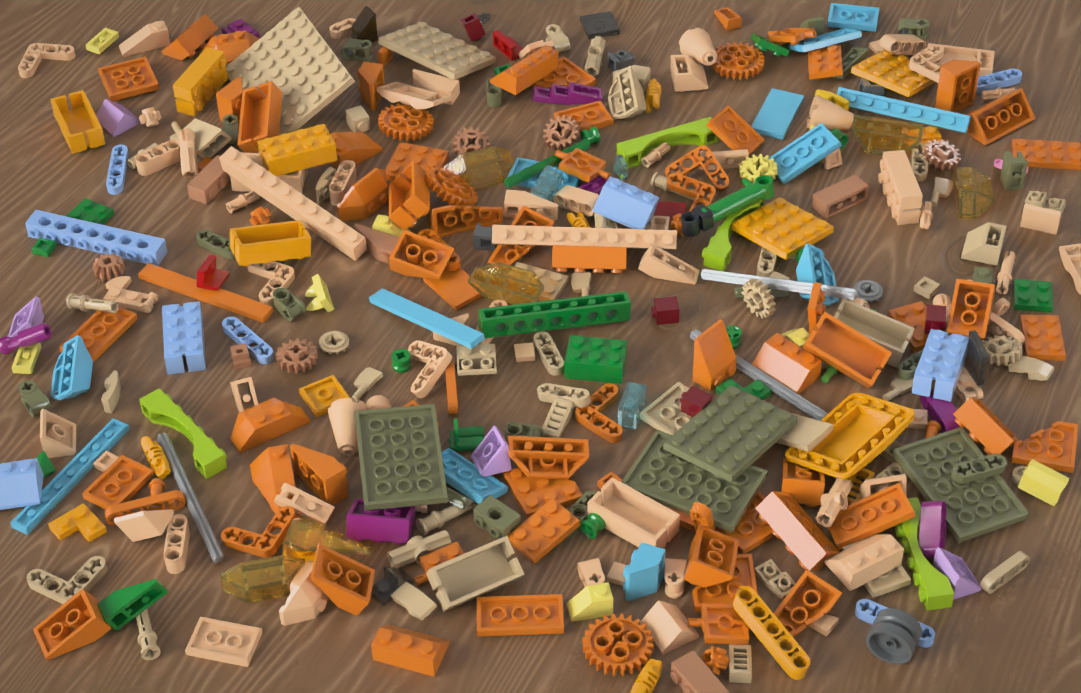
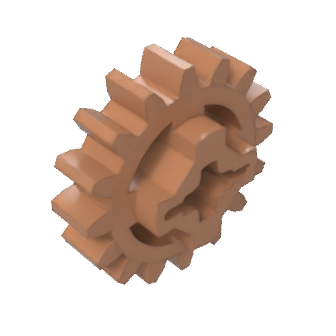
M565 115L562 118L556 116V120L550 119L551 124H546L547 129L543 130L545 134L543 138L547 146H551L552 150H555L556 147L560 151L562 148L566 149L568 148L567 146H572L573 142L578 143L577 137L581 136L579 132L581 129L577 121L573 120L571 116L566 118Z
M470 126L469 130L464 127L463 132L457 131V136L453 138V153H458L457 158L460 159L462 157L464 163L469 160L470 164H472L473 160L479 163V158L484 160L485 154L489 153V137H484L485 132L480 133L478 127L476 130H473L472 126Z
M936 139L928 141L922 153L925 156L924 160L930 161L929 165L934 164L935 168H941V170H944V168L948 171L951 168L955 169L961 160V154L958 153L959 149H954L955 145H949L948 141L944 142L942 139L939 142Z
M296 338V341L289 339L288 344L283 342L282 347L277 348V365L281 366V370L287 369L288 373L292 370L295 371V374H298L299 370L304 373L306 368L312 369V364H317V348L313 346V342L307 343L306 339L299 341V338Z

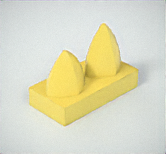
M319 274L313 276L314 284L308 288L305 297L315 298L308 304L306 311L325 308L327 312L334 310L326 283Z

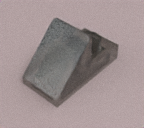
M384 567V578L372 586L371 596L381 605L385 606L393 600L390 596L405 582L412 585L415 583L414 579L401 568Z

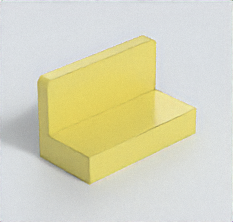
M1032 459L1023 472L1018 488L1055 506L1061 492L1068 484L1069 478Z

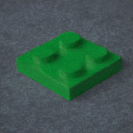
M85 198L66 217L104 225L114 216V210Z
M1014 279V310L1052 313V282Z

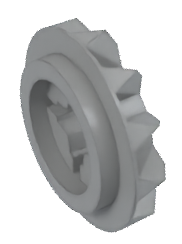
M862 280L853 287L857 289V298H862L870 304L872 301L878 302L879 298H882L883 295L882 286L875 281Z

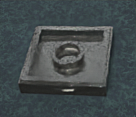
M611 11L580 16V23L588 39H594L596 36L607 37L620 34V29Z
M975 330L969 331V343L965 362L976 385L980 386L985 381L989 356Z

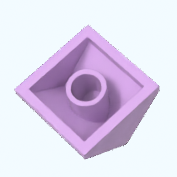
M107 99L104 100L96 114L102 129L112 137L141 123L140 119L123 105Z
M39 297L33 298L15 314L9 337L17 336L19 331L43 323L44 315Z
M494 425L472 453L471 458L483 477L511 470L508 444L498 427Z
M940 547L936 549L933 567L949 578L954 592L953 600L982 590L979 582L961 557Z

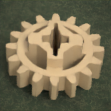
M756 278L745 282V285L742 286L744 290L742 291L744 295L743 300L748 303L747 307H750L751 313L755 312L756 316H760L762 319L772 315L776 310L774 308L776 303L773 301L775 297L770 294L771 289H767V284H762V281H757Z
M995 335L993 339L987 337V341L983 340L982 344H980V357L983 358L984 362L989 361L991 365L996 363L997 366H1000L1004 363L1007 366L1008 362L1014 364L1015 360H1020V356H1022V343H1019L1018 339L1013 340V336L1006 338L1005 335L999 337Z

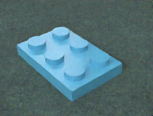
M831 3L827 27L876 32L879 8Z

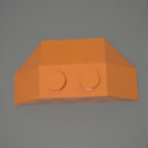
M246 30L213 36L199 52V55L207 47L223 51L227 61L226 65H228L257 42L259 38Z
M374 168L349 189L342 202H339L336 206L337 218L339 220L366 219L383 204L387 203L389 196L386 170Z
M272 398L239 412L230 439L240 454L306 425L311 421L301 407Z
M508 436V455L528 478L569 480L589 459L588 439Z

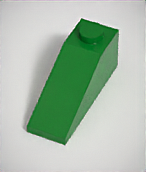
M153 579L112 592L98 603V607L104 620L117 631L169 593V591L157 579Z

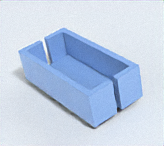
M200 301L183 303V306H179V304L162 306L164 360L167 375L185 373L182 356H186L189 372L206 370L203 316Z
M931 329L914 374L912 393L930 397L932 380H936L933 398L951 402L967 356L969 337L960 334H952L950 336L948 332Z

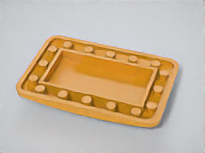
M853 393L821 420L833 425L834 430L810 452L790 447L785 452L786 459L839 479L849 478L884 451L915 418V412L911 408L870 395Z

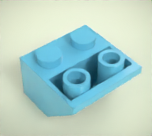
M641 542L638 550L635 549L633 551L631 563L625 566L623 577H625L623 585L625 600L631 601L658 591L665 575V549Z

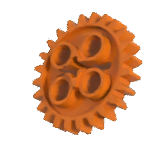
M734 41L733 44L727 42V46L721 44V48L716 47L717 60L711 65L712 70H715V73H720V76L726 75V79L732 77L735 80L738 77L739 80H742V77L748 79V76L754 77V74L759 75V71H762L764 67L763 52H759V48L754 49L755 45L748 46L749 43L743 45L742 42L736 44Z
M397 103V106L391 104L390 108L385 107V110H381V114H379V130H382V134L387 133V137L393 136V140L399 138V141L405 139L406 142L409 139L415 141V138L421 140L422 136L427 137V133L430 134L431 130H433L434 118H432V114H429V110L415 109L411 105H400Z
M431 166L426 172L424 179H426L425 183L428 184L427 187L432 188V192L437 193L436 196L442 198V201L446 200L449 205L452 203L458 206H474L477 202L478 196H476L477 193L474 191V188L470 187L471 184L466 183V179L461 178L459 174L455 175L454 171L450 172L447 168L444 170L441 166L439 168Z
M612 613L610 619L606 615H603V621L596 619V624H589V630H585V637H583L585 659H590V666L596 664L597 671L604 668L605 675L609 671H612L613 676H616L617 672L624 676L625 671L633 674V668L640 671L641 664L646 665L648 659L652 658V652L654 651L651 630H646V624L640 625L639 618L632 621V615L625 619L623 613L620 614L619 618H616L615 614Z

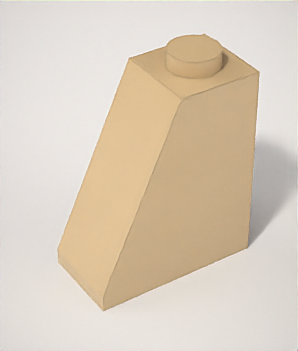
M196 118L185 127L194 132L196 154L203 159L205 157L212 158L232 140L221 128Z

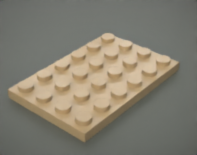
M418 22L412 26L379 37L378 44L453 80L496 62V57L490 55L489 52L482 51L474 45H469L464 40L456 39L451 34L441 32L438 28H433L425 22Z

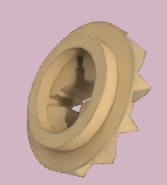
M340 331L327 332L319 339V348L322 349L323 353L328 352L329 355L332 353L338 355L340 351L345 352V349L349 347L348 336Z

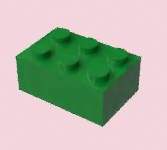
M570 335L564 361L565 379L622 384L627 360V341Z

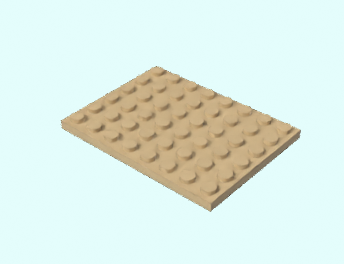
M300 7L292 11L262 38L227 65L229 80L232 82L237 77H242L243 90L254 86L258 88L260 84L272 81L283 92L279 135L299 129L355 82Z

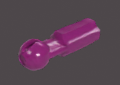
M42 323L19 331L17 336L1 337L0 353L4 355L11 354L17 347H28L51 339L50 326L47 323Z

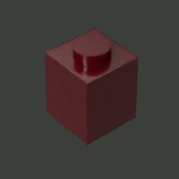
M476 13L461 19L465 32L471 42L480 40L482 36L486 35Z
M677 297L655 298L654 306L651 307V316L655 318L656 324L679 323L680 308Z
M927 304L924 334H929L931 329L944 332L946 306Z
M691 386L680 398L681 412L694 417L712 402V395Z

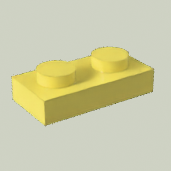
M104 28L85 45L86 50L100 55L119 38V33Z
M41 343L28 347H19L12 365L13 373L32 374L41 350Z

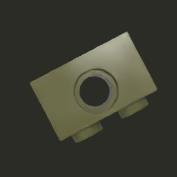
M491 495L473 509L474 523L479 528L489 532L495 539L508 536L521 525V515Z

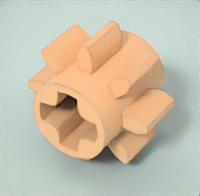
M154 107L142 110V115L139 116L141 124H146L147 128L158 125V120L161 119L160 111H155Z

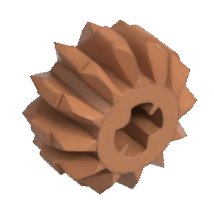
M115 253L100 255V258H95L93 263V272L96 278L101 279L102 282L123 276V272H125V265L121 256H116Z

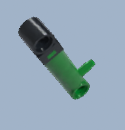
M760 175L755 179L754 183L744 178L742 183L746 187L708 206L701 204L693 208L692 211L685 212L681 215L683 235L686 237L697 236L700 233V229L705 232L714 227V222L760 199H771L774 196L773 178L769 175Z

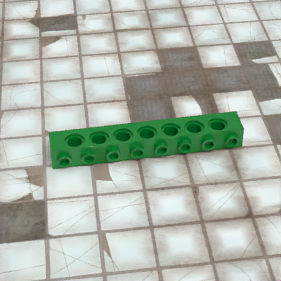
M623 291L479 309L478 328L481 333H484L485 338L629 321L631 301L627 292Z

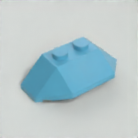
M808 243L805 245L796 269L798 281L836 286L835 274L829 262L825 259L823 250ZM799 293L803 299L810 300L811 294ZM825 296L823 305L836 304L839 298Z
M80 335L65 342L62 347L63 351L58 357L53 371L50 393L52 399L64 400L73 398L90 389L93 360Z

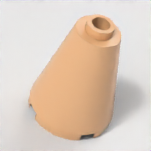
M699 27L693 30L689 29L682 35L679 41L682 54H688L698 63L706 66L715 63L717 54L709 34L704 29Z
M816 95L809 111V118L811 119H807L806 127L810 129L811 125L816 127L822 123L829 130L835 128L849 130L850 127H854L856 118L848 110L820 95Z
M352 398L336 400L331 403V407H328V415L338 451L345 456H352L358 452L354 411L368 410L367 405L363 401L358 400L359 403L352 402Z

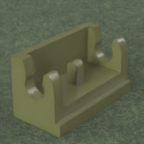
M1005 151L1000 180L1005 191L1023 189L1028 161L1024 159L1019 151L1017 152L1018 157H1013L1010 151Z

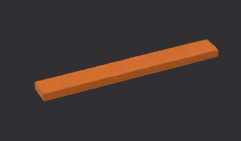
M150 263L138 273V277L141 280L262 323L274 312L272 306L221 288L218 291L198 288L196 279Z

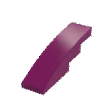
M570 82L568 87L552 84L550 89L535 85L532 89V99L536 102L573 105L589 104L596 101L602 102L603 100L601 88Z

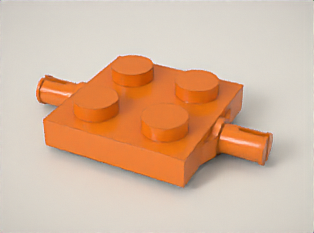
M787 28L781 31H768L769 40L776 42L778 45L785 44L786 42H789L790 45H796L800 43L799 41L809 40V38H816L817 36L815 28Z
M578 148L570 153H565L558 149L555 153L556 157L563 159L559 163L558 169L589 183L596 176H601L606 180L610 177L611 173L603 170L606 167V161Z
M458 542L419 557L420 564L425 573L414 577V582L417 586L429 581L426 572L430 568L465 554Z
M702 603L701 618L688 617V627H701L705 643L748 645L749 627L736 612L733 604Z

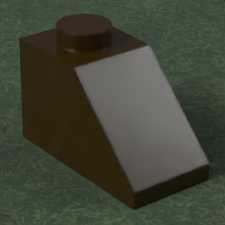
M366 6L352 25L351 37L358 40H369L373 43L378 41L376 14Z

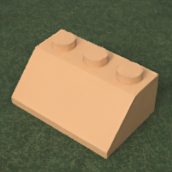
M876 534L826 559L824 563L846 588L852 591L902 564L904 548L891 534Z

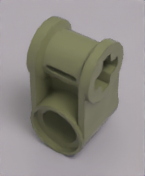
M903 18L898 23L897 34H911L926 40L929 37L927 30L930 22L927 19Z
M349 38L340 50L341 56L347 60L368 62L374 57L371 52L372 43L369 40Z
M486 79L487 105L491 108L500 107L503 89L491 84L489 79Z
M228 114L223 117L222 130L232 138L226 145L238 144L239 135L238 117L234 114Z
M277 288L274 290V309L284 316L287 321L291 322L295 316L306 312L304 303L288 289Z
M25 380L19 384L18 389L22 395V403L32 417L40 414L42 409L48 410L51 408L49 399L34 381Z
M510 422L505 426V441L507 444L508 436L543 437L544 434L542 427L538 425Z

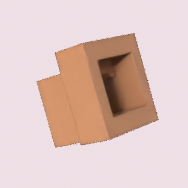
M246 343L230 346L231 359L235 370L252 366Z

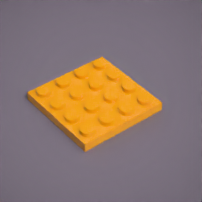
M885 49L852 66L851 73L906 97H911L935 83V81L911 70L908 57L891 54Z
M779 197L733 222L731 230L787 260L796 255L799 249L804 248L807 243L813 245L834 233V226Z

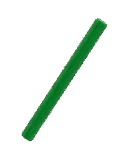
M584 139L562 150V152L570 153L576 148L585 151L591 147V143ZM554 154L505 178L504 185L507 188H511L559 164L563 159L556 157Z

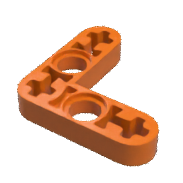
M705 145L695 148L665 169L666 177L671 174V170L686 176L701 166L717 190L725 191L730 186L727 174L711 150ZM700 151L706 152L707 162L703 156H700ZM687 159L693 161V165L690 168L683 166L684 161ZM679 164H680V166H681V168H682V170H683L682 173H681V170H678V169H679V167H678ZM710 164H715L717 166V170L715 172H709L707 170ZM718 174L722 180H725L724 186L719 184L716 177Z
M671 173L667 177V187L670 190L695 199L689 212L699 204L708 206L714 202L716 197L714 186L679 173ZM688 185H694L696 189L691 191L688 190L686 187ZM707 192H710L707 196V200L704 199L705 194H707Z
M612 383L605 384L590 396L591 402L588 406L577 407L575 409V419L578 423L606 441L618 443L623 438V428L602 414L604 410L618 399L619 389ZM598 401L602 404L599 406H595L592 403ZM598 421L604 423L602 426L594 425Z
M694 502L690 515L667 507L680 514V526L693 532H697L700 525L712 530L716 528L711 509L702 503Z
M291 506L280 508L262 535L237 527H228L222 531L221 539L228 548L263 558L271 557L277 552L296 523V512ZM276 529L282 530L278 534H272V532ZM249 539L254 540L250 545H244L245 541Z

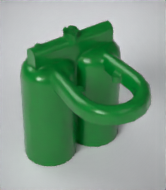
M454 418V430L449 431L448 438L450 449L458 452L475 451L484 439L483 426L458 427L457 418Z

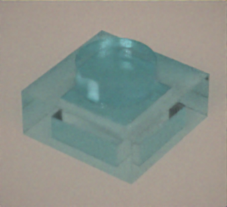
M622 155L615 156V164H613V171L619 176L620 180L628 178V165Z

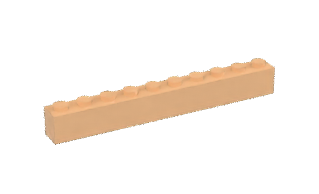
M232 146L219 158L223 171L293 219L301 220L306 228L356 261L367 250L366 239L363 235Z
M492 225V244L627 247V249H649L654 244L663 250H675L677 230Z

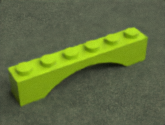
M707 117L617 143V158L624 168L627 169L641 165V159L648 155L651 149L658 148L664 142L668 143L670 147L675 145L707 146L719 142V137L706 126L712 119Z
M760 199L724 217L722 225L717 227L715 236L710 238L708 247L703 249V266L725 271L731 261L732 247L729 238L734 232L731 230L732 223L764 206L765 200Z
M159 388L139 399L142 413L153 424L171 427L189 439L194 447L195 467L206 479L227 468V455L222 448L219 449L211 437L208 438L200 426L197 427L192 418L183 413L180 405L175 404L168 393L165 394Z
M918 497L909 498L908 500L916 517L895 525V533L901 539V546L904 548L903 553H906L908 569H912L913 583L919 588L920 602H924L927 611L951 608L954 592L949 578L928 562L918 544L917 533L920 529L921 516L920 502Z

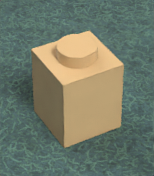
M361 105L345 110L346 122L352 132L370 130L369 115Z

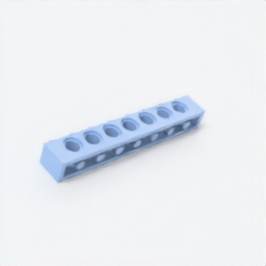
M35 210L25 223L28 237L53 240L58 244L102 254L108 253L111 255L115 253L116 256H121L123 259L145 264L150 263L159 266L168 253L166 241L163 238L40 210Z

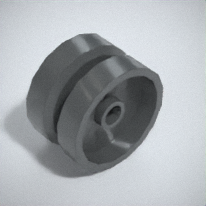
M886 608L876 615L873 626L866 636V644L872 654L882 661L890 664H904L912 658L915 646L921 638L922 628L920 623L907 612Z

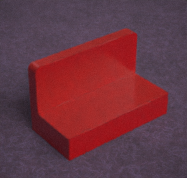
M499 30L493 32V46L511 61L520 58L518 53L524 49L510 36L506 37Z
M658 201L653 216L670 217V224L671 220H674V215L685 213L686 203Z
M209 254L197 270L198 288L218 291L229 277V271L216 269L215 255Z

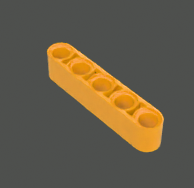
M741 586L737 590L733 601L734 609L786 674L794 680L803 679L810 665L809 656L755 590L749 586Z

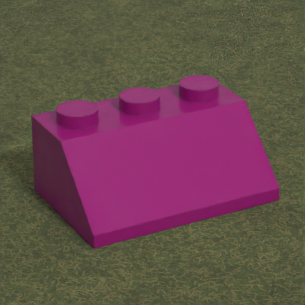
M355 499L347 513L346 537L353 538L356 541L368 539L377 543L389 541L398 545L405 544L412 536L416 506L365 510L364 500Z

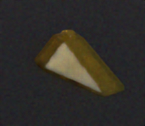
M304 516L292 519L283 542L289 545V549L296 552L301 550L316 551L319 544L338 553L368 555L373 553L374 550L354 539H343V534L338 531H326L327 526Z

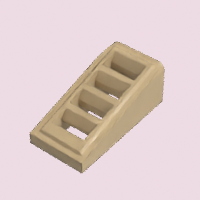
M555 398L542 427L543 435L552 438L561 437L574 413L573 402Z
M729 644V682L751 683V645Z

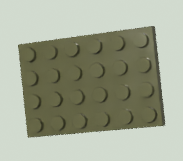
M731 385L664 442L663 449L732 483L797 424L798 416Z
M435 404L354 411L365 510L448 503Z
M962 427L893 449L892 455L926 501H945L947 510L946 527L958 543L1028 519L1030 513L999 474L965 484H958L952 480L951 473L955 464L984 457L983 453ZM974 467L977 471H984L982 467Z
M656 430L622 480V483L663 506L673 508L690 515L694 502L702 503L711 509L714 526L733 533L767 478L768 471L750 465L731 483L664 450V442L672 435Z

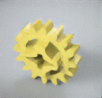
M754 154L753 158L746 157V161H742V165L739 166L740 178H746L752 183L760 175H769L773 180L776 179L775 175H778L777 162H774V158L769 159V155L762 157V154H760L759 157H756Z

